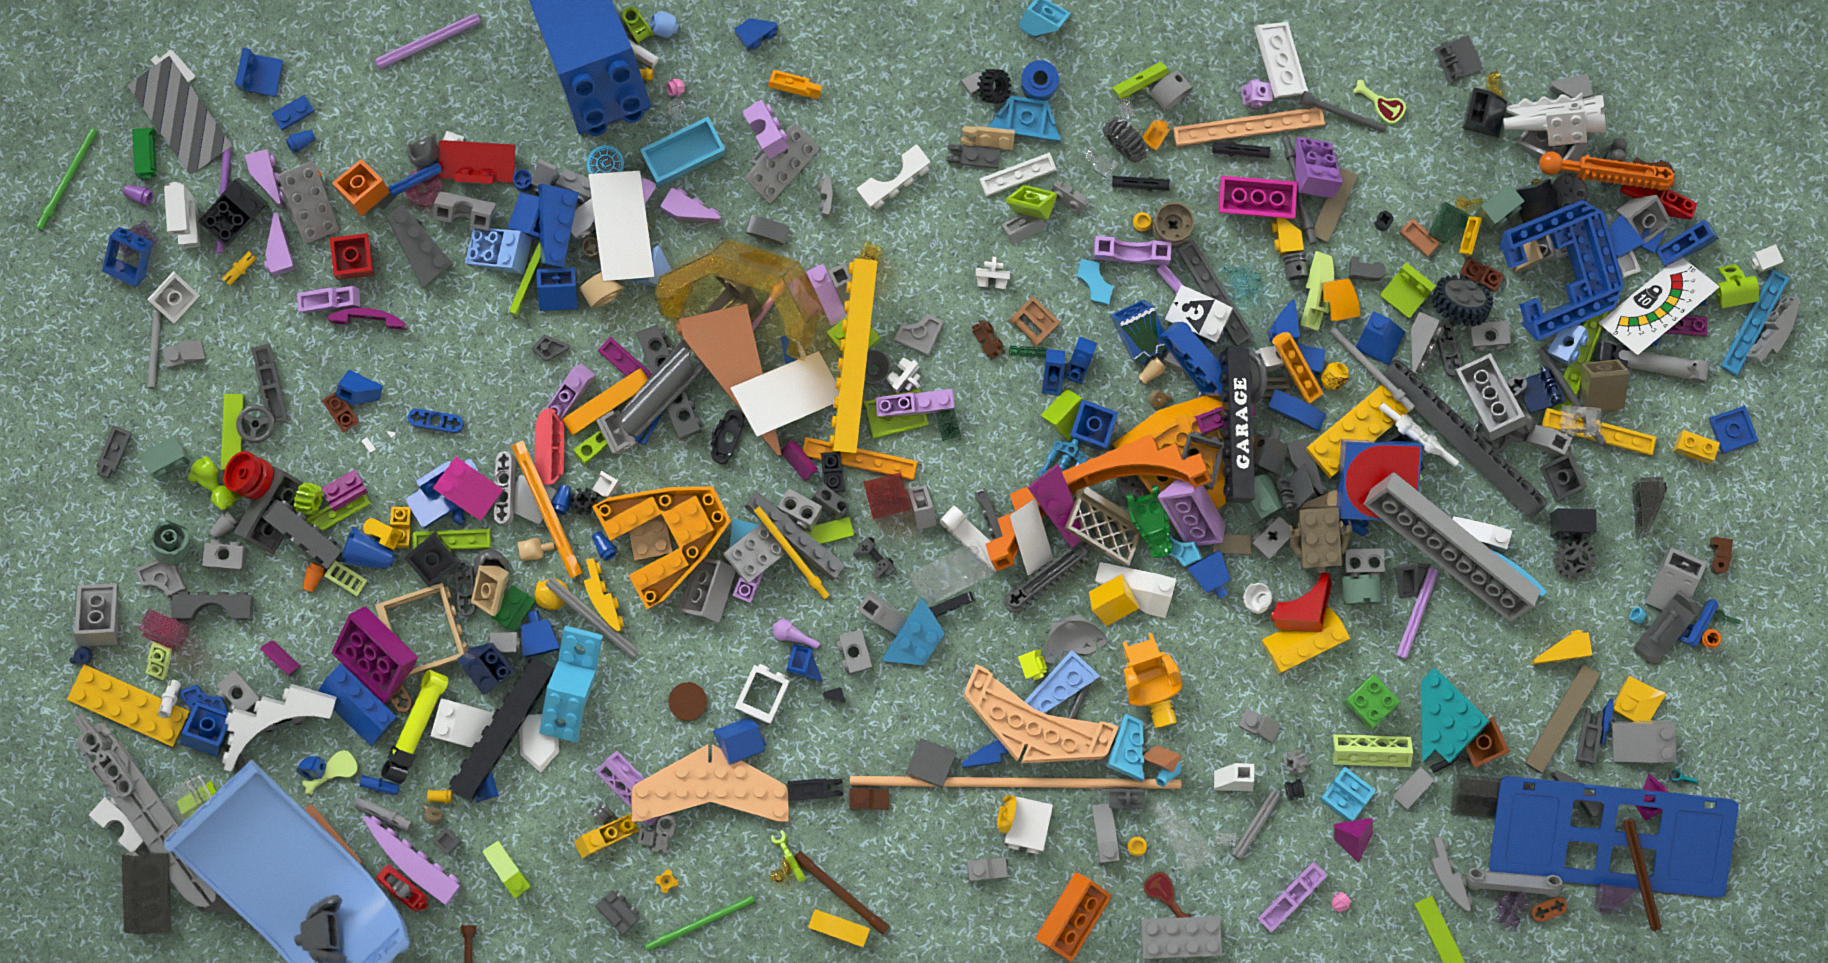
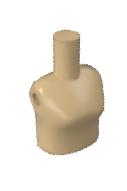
M539 538L518 542L521 562L540 560L544 556V551L555 549L553 542L542 544Z

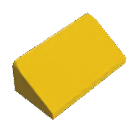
M1469 216L1459 253L1467 256L1472 255L1482 218Z

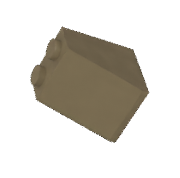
M1619 359L1581 363L1582 406L1587 413L1598 414L1600 411L1617 412L1619 409H1625L1629 371Z

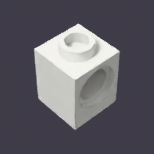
M1776 244L1754 253L1750 260L1753 269L1757 270L1758 274L1779 266L1784 262Z

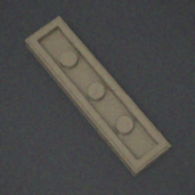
M1343 168L1339 169L1343 183L1334 198L1327 197L1313 229L1316 239L1328 243L1358 176Z

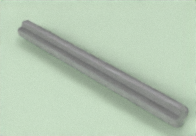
M552 577L548 579L545 585L631 658L637 655L639 650L557 580Z

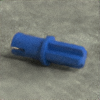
M363 775L360 780V787L375 790L376 793L384 792L397 795L400 789L398 784L383 781V778L377 779Z

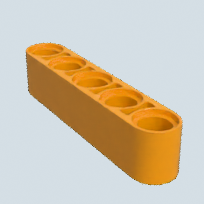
M640 368L564 417L562 420L572 436L632 398L648 380L647 376Z

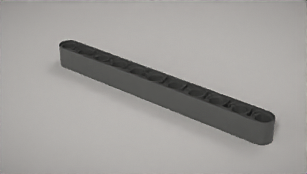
M1394 360L1382 373L1390 382L1406 394L1405 396L1415 405V409L1527 516L1534 518L1547 506L1546 498L1402 361Z

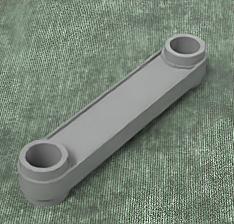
M1472 868L1466 877L1467 887L1472 890L1481 888L1546 894L1549 897H1556L1562 889V879L1556 875L1546 877L1482 871L1479 868Z

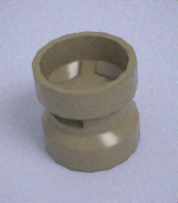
M593 237L585 239L582 243L584 255L591 260L599 258L597 239Z

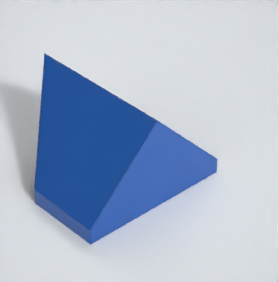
M794 644L786 673L823 682L812 654L813 649Z

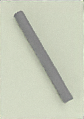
M153 312L148 388H155L161 312Z

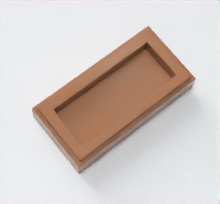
M1413 218L1399 232L1427 258L1440 245V242Z

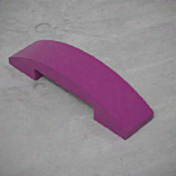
M351 308L328 316V321L334 324L350 325L351 317L386 321V327L389 329L407 330V326L402 320L390 313L377 309Z

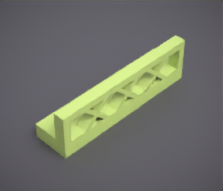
M1333 734V765L1411 767L1413 757L1411 737ZM1338 741L1347 742L1348 745H1339ZM1359 742H1365V743L1368 744V745H1367V746H1361V745H1359L1358 743H1359ZM1378 743H1385L1388 746L1381 747ZM1398 743L1407 744V748H1406V747H1399L1397 744H1398Z

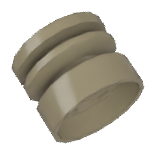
M1178 202L1166 203L1160 207L1152 224V232L1156 241L1172 242L1171 248L1179 247L1186 243L1194 227L1193 213L1186 205ZM1169 224H1170L1171 226H1172L1173 224H1175V225H1176L1175 229L1172 228V229L1170 230V229H1169Z

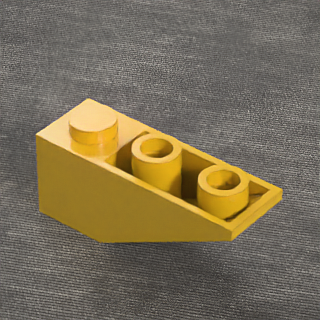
M628 814L580 836L574 841V844L583 859L639 830L635 822H631V814Z

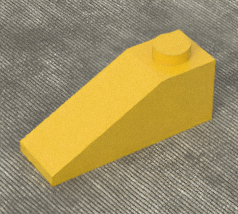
M1582 630L1571 631V635H1568L1533 659L1531 664L1535 665L1592 656L1589 632L1583 633Z

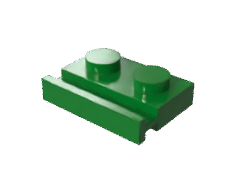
M512 585L504 596L501 609L496 616H491V618L512 632H516L536 600Z

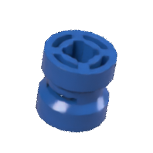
M520 169L514 173L513 182L519 191L527 192L532 188V176L527 170Z

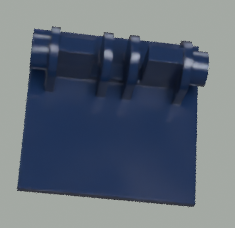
M1547 366L1542 367L1539 374L1525 378L1527 380V390L1522 396L1530 414L1567 402L1559 383L1551 373V369ZM1522 382L1517 383L1518 387L1522 388Z

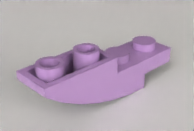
M946 389L917 394L906 393L877 397V417L920 415L955 409L954 390Z

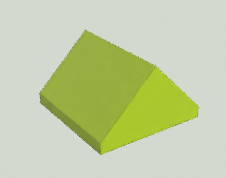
M1022 185L1006 198V203L1015 213L1048 220L1057 198V192Z
M1066 388L1041 415L1068 442L1073 438L1070 434L1082 397Z

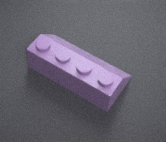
M1177 479L1158 495L1160 503L1184 543L1195 541L1197 546L1223 542L1226 524L1203 485L1194 489L1192 484Z

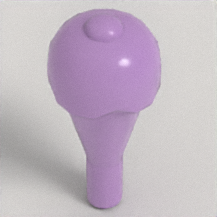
M780 619L772 626L774 637L780 641L787 640L803 643L815 649H818L820 645L818 641L807 637L794 627L792 622L787 619Z

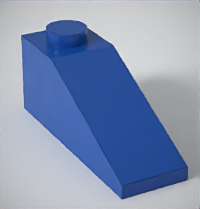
M1704 219L1656 249V252L1663 264L1667 266L1704 249L1717 241L1719 237L1711 223Z

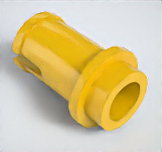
M649 67L639 69L643 80L647 82L653 80V69H649Z
M447 788L445 790H428L427 793L428 802H445V804H448L453 799V793Z

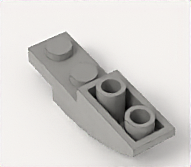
M1797 296L1784 297L1779 302L1778 307L1768 315V319L1764 322L1768 329L1761 334V338L1756 344L1751 346L1749 353L1745 356L1750 362H1762L1768 353L1777 354L1782 348L1796 320L1800 302Z
M1441 836L1431 839L1436 858L1429 860L1438 883L1447 896L1464 912L1470 911L1472 900L1465 891V887H1467L1464 875L1461 876L1460 872L1452 874L1451 870H1454L1451 859H1448L1446 851H1448L1446 841L1442 840Z

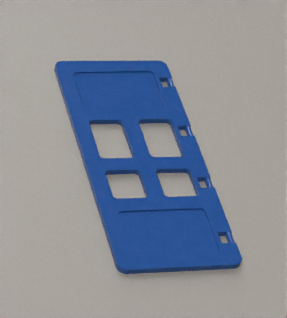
M1505 776L1500 781L1489 869L1491 872L1546 877L1556 875L1562 879V882L1640 889L1636 874L1609 871L1613 846L1629 847L1626 833L1615 830L1617 811L1620 804L1656 807L1662 809L1658 834L1637 833L1641 848L1656 850L1653 873L1648 876L1652 891L1719 898L1726 893L1739 806L1735 800L1728 798ZM1523 784H1534V790L1523 789ZM1584 789L1595 790L1594 796L1583 795ZM1644 796H1655V801H1644ZM1576 799L1604 803L1601 826L1598 829L1570 825L1573 802ZM1705 802H1714L1715 809L1705 808ZM1569 841L1598 844L1594 869L1587 870L1564 866Z

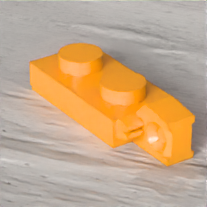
M773 70L768 84L770 88L816 99L820 98L822 86L813 84L809 81V78Z

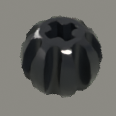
M580 487L576 489L577 495L571 494L569 499L575 501L570 503L571 509L578 508L576 514L582 515V512L585 510L586 515L591 514L589 509L597 504L593 501L597 500L598 497L596 493L590 495L592 489L586 487V490L582 492ZM583 497L587 499L585 505H582L581 502H579L583 500Z

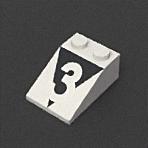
M1181 285L1165 320L1171 323L1185 322L1190 326L1193 333L1217 344L1233 311V307Z

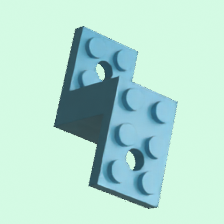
M569 626L564 627L558 662L546 690L540 734L577 743L584 707L595 682L603 635ZM576 646H583L585 650H579ZM561 718L565 720L566 723H560L557 719Z

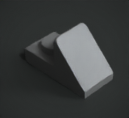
M201 340L179 341V345L163 349L167 368L205 359Z
M1248 708L1245 709L1238 724L1239 727L1272 743L1281 727L1280 724L1270 717L1262 716Z

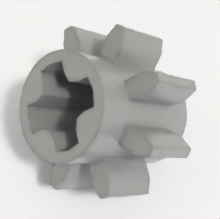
M1300 749L1287 752L1288 757L1284 760L1286 769L1292 771L1293 775L1305 772V767L1309 764L1306 754L1301 753Z

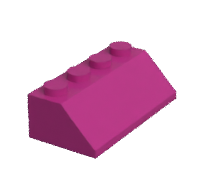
M1221 175L1218 190L1219 213L1295 219L1297 182Z

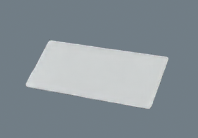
M1033 499L1010 515L1028 576L1053 558L1036 499Z

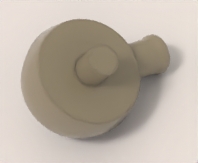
M1154 390L1150 393L1148 400L1153 407L1159 408L1165 404L1166 400H1171L1172 395H1165L1161 390Z
M428 804L422 806L425 810L424 820L426 823L437 825L441 822V810L429 807Z

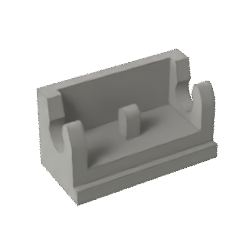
M621 410L611 411L596 420L613 454H622L638 444L635 437L628 436L623 429Z

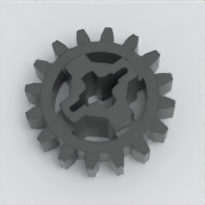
M1571 538V543L1565 540L1563 547L1561 545L1557 546L1560 551H1554V555L1557 557L1553 559L1554 564H1556L1555 568L1557 571H1560L1561 576L1566 574L1568 580L1572 576H1574L1575 580H1578L1579 575L1585 578L1584 573H1591L1590 567H1595L1593 560H1596V556L1593 554L1594 550L1588 542L1583 544L1582 539L1575 542L1574 538ZM1582 550L1586 552L1587 558L1583 555ZM1562 561L1567 563V568L1563 566Z

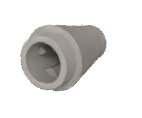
M230 511L223 512L210 530V533L218 539L237 527L236 524L239 520Z

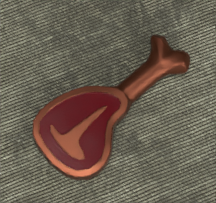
M1156 872L1148 877L1143 885L1144 892L1148 896L1161 899L1164 904L1169 906L1177 918L1191 917V914L1182 912L1175 903L1174 887L1166 873Z

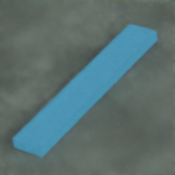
M1774 269L1771 270L1759 293V301L1754 302L1720 368L1738 376L1747 359L1745 356L1758 339L1764 327V322L1773 311L1790 279L1789 277Z

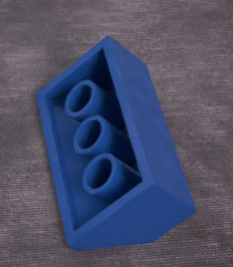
M342 663L332 671L318 690V692L337 697L333 710L371 747L399 720Z

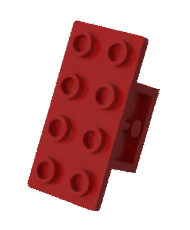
M440 140L438 163L442 168V173L438 174V178L454 179L455 182L487 184L513 182L516 145Z

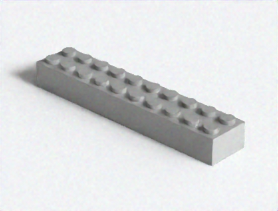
M1393 472L1370 490L1364 502L1368 509L1509 622L1535 606L1541 591L1539 588L1396 473Z

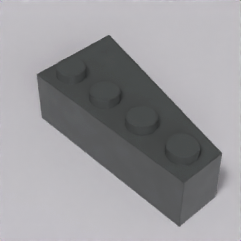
M399 204L386 215L421 287L428 284L452 263L402 204Z
M276 499L262 518L327 569L342 551L335 546L337 542L329 535L325 538L320 534L322 530L314 523L312 526L306 523L307 518L300 512L295 514L291 511L292 506L285 500L280 502Z

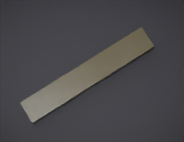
M1584 664L1581 666L1526 759L1525 764L1543 773L1600 676L1598 672Z

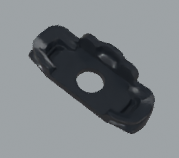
M737 410L727 411L723 420L720 419L718 425L712 431L711 457L719 464L728 463L743 428L745 416ZM727 432L734 434V439L730 443L725 442L723 439Z

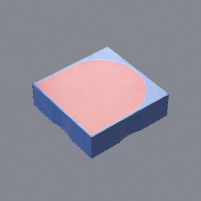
M1341 439L1340 483L1337 493L1339 518L1382 520L1368 509L1364 502L1370 490L1393 472L1419 492L1422 444L1402 441L1372 442L1369 440Z

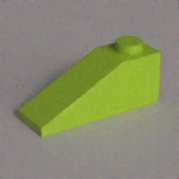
M499 840L482 851L515 899H518L533 888Z

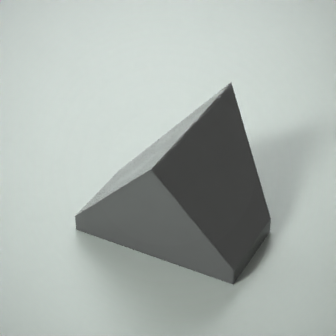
M1414 563L1400 565L1394 569L1399 598L1418 596V590L1431 564Z

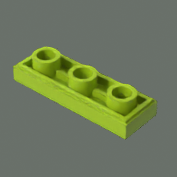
M1159 62L1113 86L1112 90L1120 99H1127L1132 96V93L1146 89L1149 84L1155 81H1161L1170 73L1169 69L1162 62Z

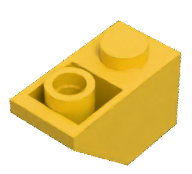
M1274 218V221H1272V231L1276 232L1277 238L1274 240L1275 251H1278L1279 256L1302 253L1304 248L1301 230L1285 218Z

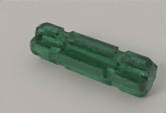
M1010 346L1009 356L1017 357V355H1020V357L1035 358V356L1045 358L1046 348L1038 347L1036 349V347L1020 346V348L1018 346Z

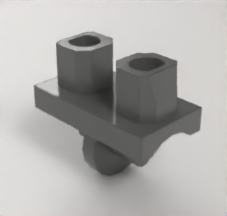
M1109 788V808L1144 809L1145 789Z

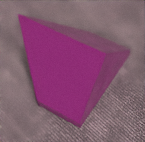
M1648 774L1642 790L1668 792L1664 785ZM1645 795L1644 801L1654 802L1655 796ZM1636 806L1645 821L1662 812L1661 808Z
M1372 818L1334 824L1335 841L1359 863L1373 835Z

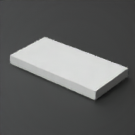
M1288 22L1257 25L1254 27L1274 98L1299 96L1304 91L1308 92Z

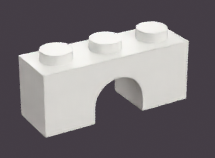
M104 797L89 814L99 825L106 829L113 822L120 821L124 826V833L118 841L132 854H137L145 845L113 798Z

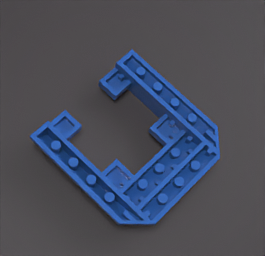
M1584 200L1545 214L1503 233L1499 250H1503L1508 268H1514L1528 262L1523 245L1548 234L1551 236L1554 249L1566 246L1576 278V281L1565 285L1570 302L1544 313L1539 298H1533L1519 304L1524 320L1520 323L1536 341L1614 309L1623 289L1624 281L1604 212Z

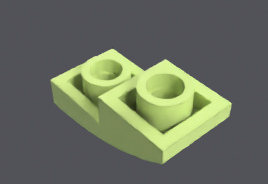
M153 642L148 655L149 662L145 673L164 680L169 669L172 649Z

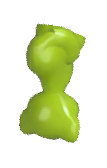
M208 456L198 459L192 465L187 480L192 483L198 482L205 489L211 491L210 501L219 509L225 510L230 508L236 501L242 499L240 494L230 491L225 485H219L218 468Z

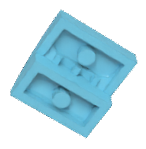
M1343 767L1319 800L1349 822L1354 821L1376 790L1348 768Z

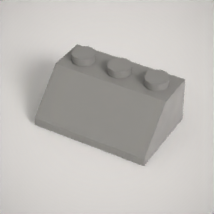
M704 558L690 572L678 611L719 623L735 576V568L719 560Z

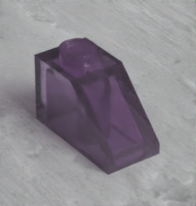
M146 220L128 229V231L153 242V244L159 241ZM120 243L119 250L124 259L139 252Z
M1596 885L1594 909H1599V913L1611 914V910H1618L1638 894L1639 889Z

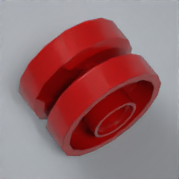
M241 451L236 453L227 463L223 481L225 487L230 491L240 494L247 499L255 500L262 497L271 486L273 468L268 461L248 451Z

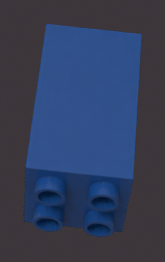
M529 0L578 133L587 132L589 135L599 136L607 130L608 124L621 119L628 123L639 121L643 117L644 111L652 106L632 46L612 0Z

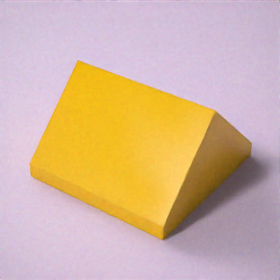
M1123 574L1089 592L1092 611L1106 626L1140 609Z

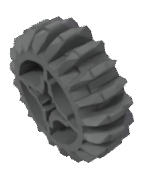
M1113 117L1105 123L1106 125L1102 129L1104 136L1120 154L1135 163L1146 156L1149 150L1147 143L1131 125L1119 117Z

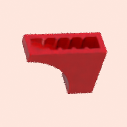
M1321 573L1317 584L1304 596L1296 600L1276 603L1275 610H1272L1271 619L1274 621L1277 629L1322 632L1333 584L1329 573Z

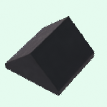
M1550 179L1515 189L1524 200L1521 205L1522 209L1519 211L1523 223L1559 209Z

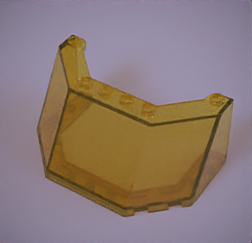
M727 238L679 261L660 276L654 292L661 315L676 320L679 319L691 284L708 275L718 276L769 293L785 324V335L790 339L786 355L802 361L805 360L823 307L800 261Z

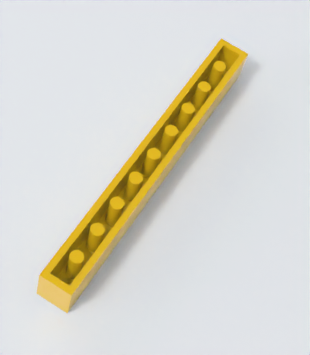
M854 258L853 262H849L848 274H851V280L847 281L846 293H849L848 301L845 300L844 312H847V317L842 322V331H845L844 339L840 340V350L843 353L842 358L838 359L837 367L841 371L840 377L836 378L835 389H838V397L835 396L833 408H836V416H832L831 420L834 434L830 435L829 446H832L833 451L857 452L878 262L874 260Z

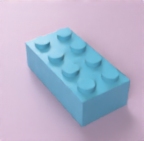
M709 117L640 149L641 156L658 188L726 155L725 148Z

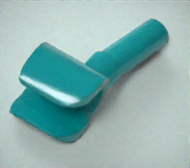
M1678 769L1672 771L1679 774L1678 779L1670 778L1674 782L1682 780L1697 783V779L1682 775Z

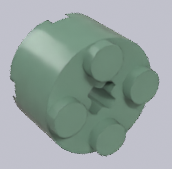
M166 519V521L158 522L151 528L149 541L152 555L162 563L179 564L190 550L189 534L185 525L175 519Z
M1359 575L1357 578L1353 576L1342 577L1344 605L1382 603L1380 576Z

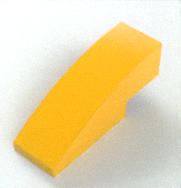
M816 909L808 928L860 947H864L870 931L867 927Z

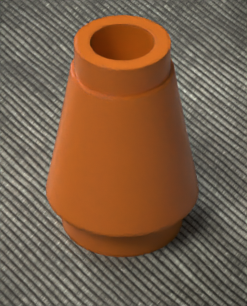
M310 562V565L306 568L303 589L314 592V589L325 574L324 566Z
M1709 629L1704 632L1701 643L1705 647L1716 648L1721 643V635L1718 631Z

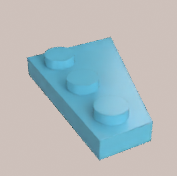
M1128 714L1123 716L1107 763V767L1140 782L1144 780V756H1142V744H1144L1143 721Z

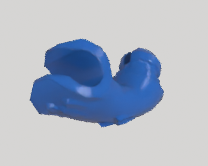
M1339 518L1344 526L1349 525V521H1351L1352 531L1360 536H1365L1369 532L1368 529L1363 528L1369 525L1367 520L1357 523L1352 519Z

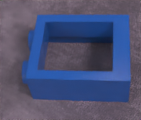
M118 227L109 237L102 272L137 287L145 279L153 242L127 229ZM120 243L141 252L138 268L117 259Z

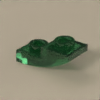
M954 409L935 413L942 441L961 437Z

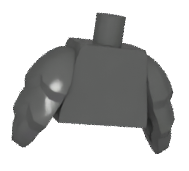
M339 895L325 897L318 903H315L308 910L306 920L300 924L301 934L296 935L294 938L295 944L302 946L304 951H309V956L317 963H342L347 958L345 955L331 952L340 950L337 913H335L340 909L342 903Z

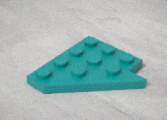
M1434 667L1421 681L1422 760L1426 762L1437 751L1449 763H1452L1491 721Z

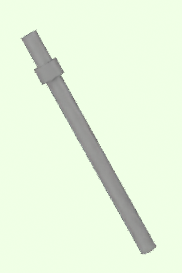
M1336 327L1330 330V333L1393 394L1392 397L1397 402L1400 401L1409 411L1415 408V405L1405 396L1406 394L1390 382Z

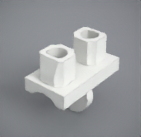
M996 257L992 258V262H984V267H990L991 269L976 268L975 276H977L978 286L988 287V279L991 277L996 278L995 288H1006L1007 280L1010 279V271L995 270V268L1003 269V263H997Z
M902 358L897 366L904 371L903 374L899 377L894 372H891L887 377V382L897 394L904 386L907 391L912 387L916 389L920 387L917 381L921 376L916 373L919 369L918 363L915 360L911 362L906 358Z

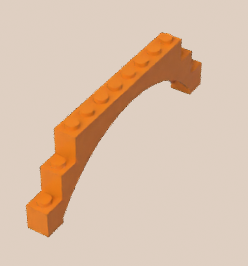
M1152 434L1062 472L1071 496L1077 490L1132 475L1167 476L1192 484L1194 489L1212 481L1206 463L1200 453L1183 460L1176 443L1159 450ZM1027 487L1010 494L1015 512L1035 499ZM1037 502L1041 518H1043L1046 513ZM1014 512L998 518L1003 536L985 544L990 561L996 571L1015 564L1014 558L1019 550V545L1010 519V515Z

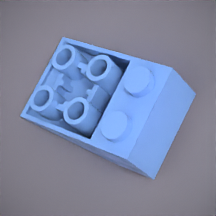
M473 228L465 263L508 273L524 274L533 238L521 231L492 228L486 231Z

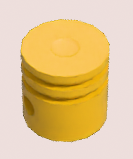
M1171 700L1149 705V708L1152 709L1150 713H1153L1151 717L1155 729L1177 723L1174 709H1171L1173 705H1170L1172 703Z

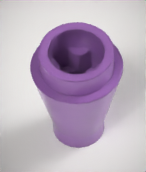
M127 184L123 190V195L128 196L142 206L149 205L153 200L154 193L150 188Z

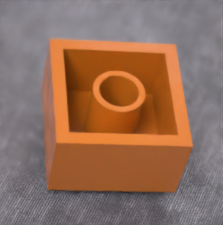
M362 159L332 182L339 195L360 216H363L391 193L383 179Z

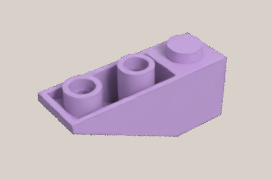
M266 149L245 155L250 175L277 205L283 208L282 202L284 198L278 187L280 180L278 172L275 173L273 167L276 165L274 154L270 155Z
M671 188L660 206L661 211L676 220L721 222V216H719L720 213L711 207L710 209L704 207V203L697 198L691 199L687 197V193L680 188L677 190Z
M582 363L573 367L546 409H554L561 421L588 388L596 374Z

